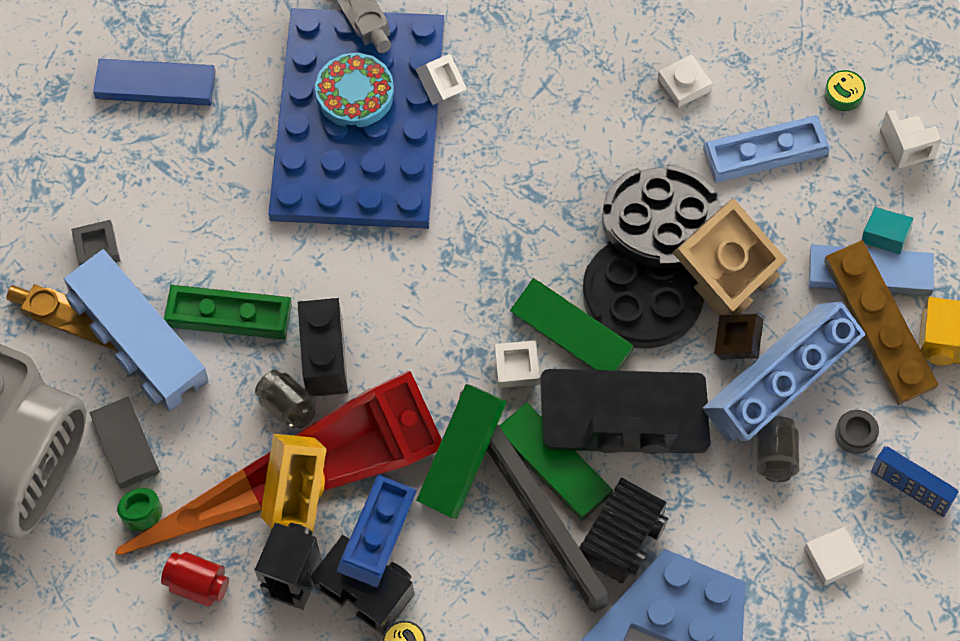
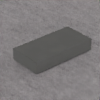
M129 397L89 412L121 489L160 473Z

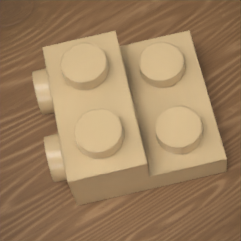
M734 198L726 202L673 252L677 259L697 280L698 283L694 286L696 291L718 316L729 313L733 315L742 313L753 302L750 295L758 287L763 291L780 277L776 270L787 260Z

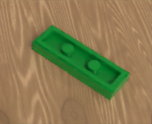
M534 277L510 309L514 316L593 370L619 371L635 349L631 343Z
M170 284L164 320L171 328L286 340L292 299L286 296Z
M465 384L416 501L450 518H458L507 401L473 385Z
M528 402L499 425L521 460L581 522L610 497L613 489L576 451L548 450L543 446L542 418Z

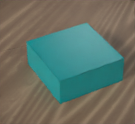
M874 207L863 231L862 240L866 245L901 254L911 232L914 218Z

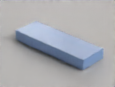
M818 115L705 142L703 150L714 182L717 183L826 156L829 154L830 147Z
M811 244L809 253V287L838 289L824 263V259L827 255L845 247ZM867 248L890 293L932 295L934 290V253L902 251L901 254H896L883 249Z

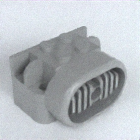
M0 344V533L18 539L29 534L38 525L66 476L83 438L86 424V409L84 403L78 397L46 385L35 363L29 356Z

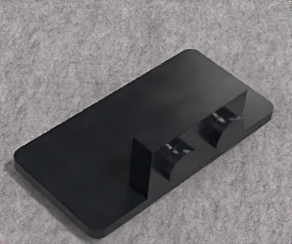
M546 369L541 374L542 443L548 450L658 454L705 453L710 447L709 416L702 409L708 403L706 378L701 373Z

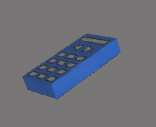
M888 446L883 447L871 469V473L942 517L946 515L959 493L958 489Z

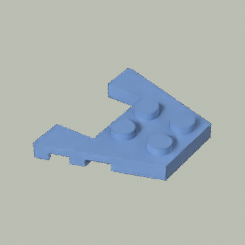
M664 549L581 641H625L630 628L661 641H743L745 581Z

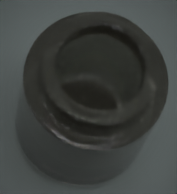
M272 370L261 378L255 388V395L259 397V404L287 430L304 428L315 416L316 399L288 373Z
M775 416L757 432V472L765 476L768 481L780 483L790 480L791 476L796 475L800 470L799 431L795 428V422L792 419Z

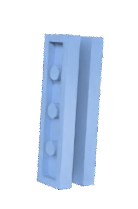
M104 249L64 277L69 291L65 298L78 315L86 312L93 321L89 326L96 337L104 345L109 341L118 350V353L115 354L117 361L129 375L135 371L144 381L140 387L154 405L161 401L170 412L183 402L181 394L191 387L197 391L209 382L206 368Z
M842 302L818 304L702 409L726 441H734L737 437L740 441H748L866 334Z

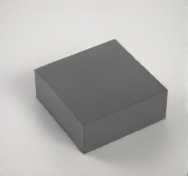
M111 219L71 229L79 266L102 249L107 252L115 263L121 261Z

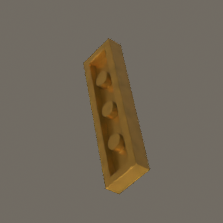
M863 240L827 255L824 263L851 315L866 334L863 338L898 405L936 389L939 384Z

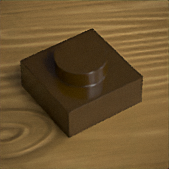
M758 314L719 315L714 354L721 360L759 358L764 319Z

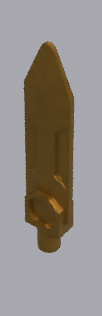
M33 284L30 291L15 285H11L6 299L22 305L23 315L118 352L110 341L104 345L96 337L89 326L93 323L86 312L78 315L66 300L65 294Z

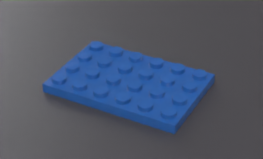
M291 8L268 212L270 221L429 229L439 103L432 105L416 69L442 57L444 15L383 12L388 20L390 36H387V38L391 42V48L385 53H379L373 43L365 45L360 36L356 35L342 10ZM362 53L374 56L386 65L392 75L394 95L391 108L379 121L369 126L357 127L356 125L346 124L345 127L336 125L324 116L317 105L315 83L319 71L330 60L342 54Z

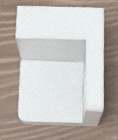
M895 109L885 113L880 130L897 169L935 159L942 140L936 126L924 129L918 116L899 120Z

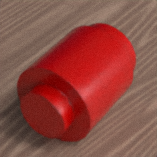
M173 552L164 566L161 584L169 587L170 593L209 607L214 601L220 602L228 588L229 577L225 576V567L188 552H184L182 555Z

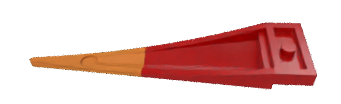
M406 371L379 385L368 388L294 435L315 438L326 448L323 468L325 476L324 491L413 464L436 453L442 441L411 371ZM270 451L119 546L115 554L122 555L260 511L262 509Z

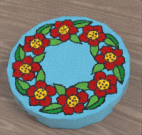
M342 54L330 60L319 71L315 83L317 105L326 118L340 126L346 127V124L356 125L357 127L369 126L379 121L390 110L393 102L394 87L390 71L380 60L367 54Z

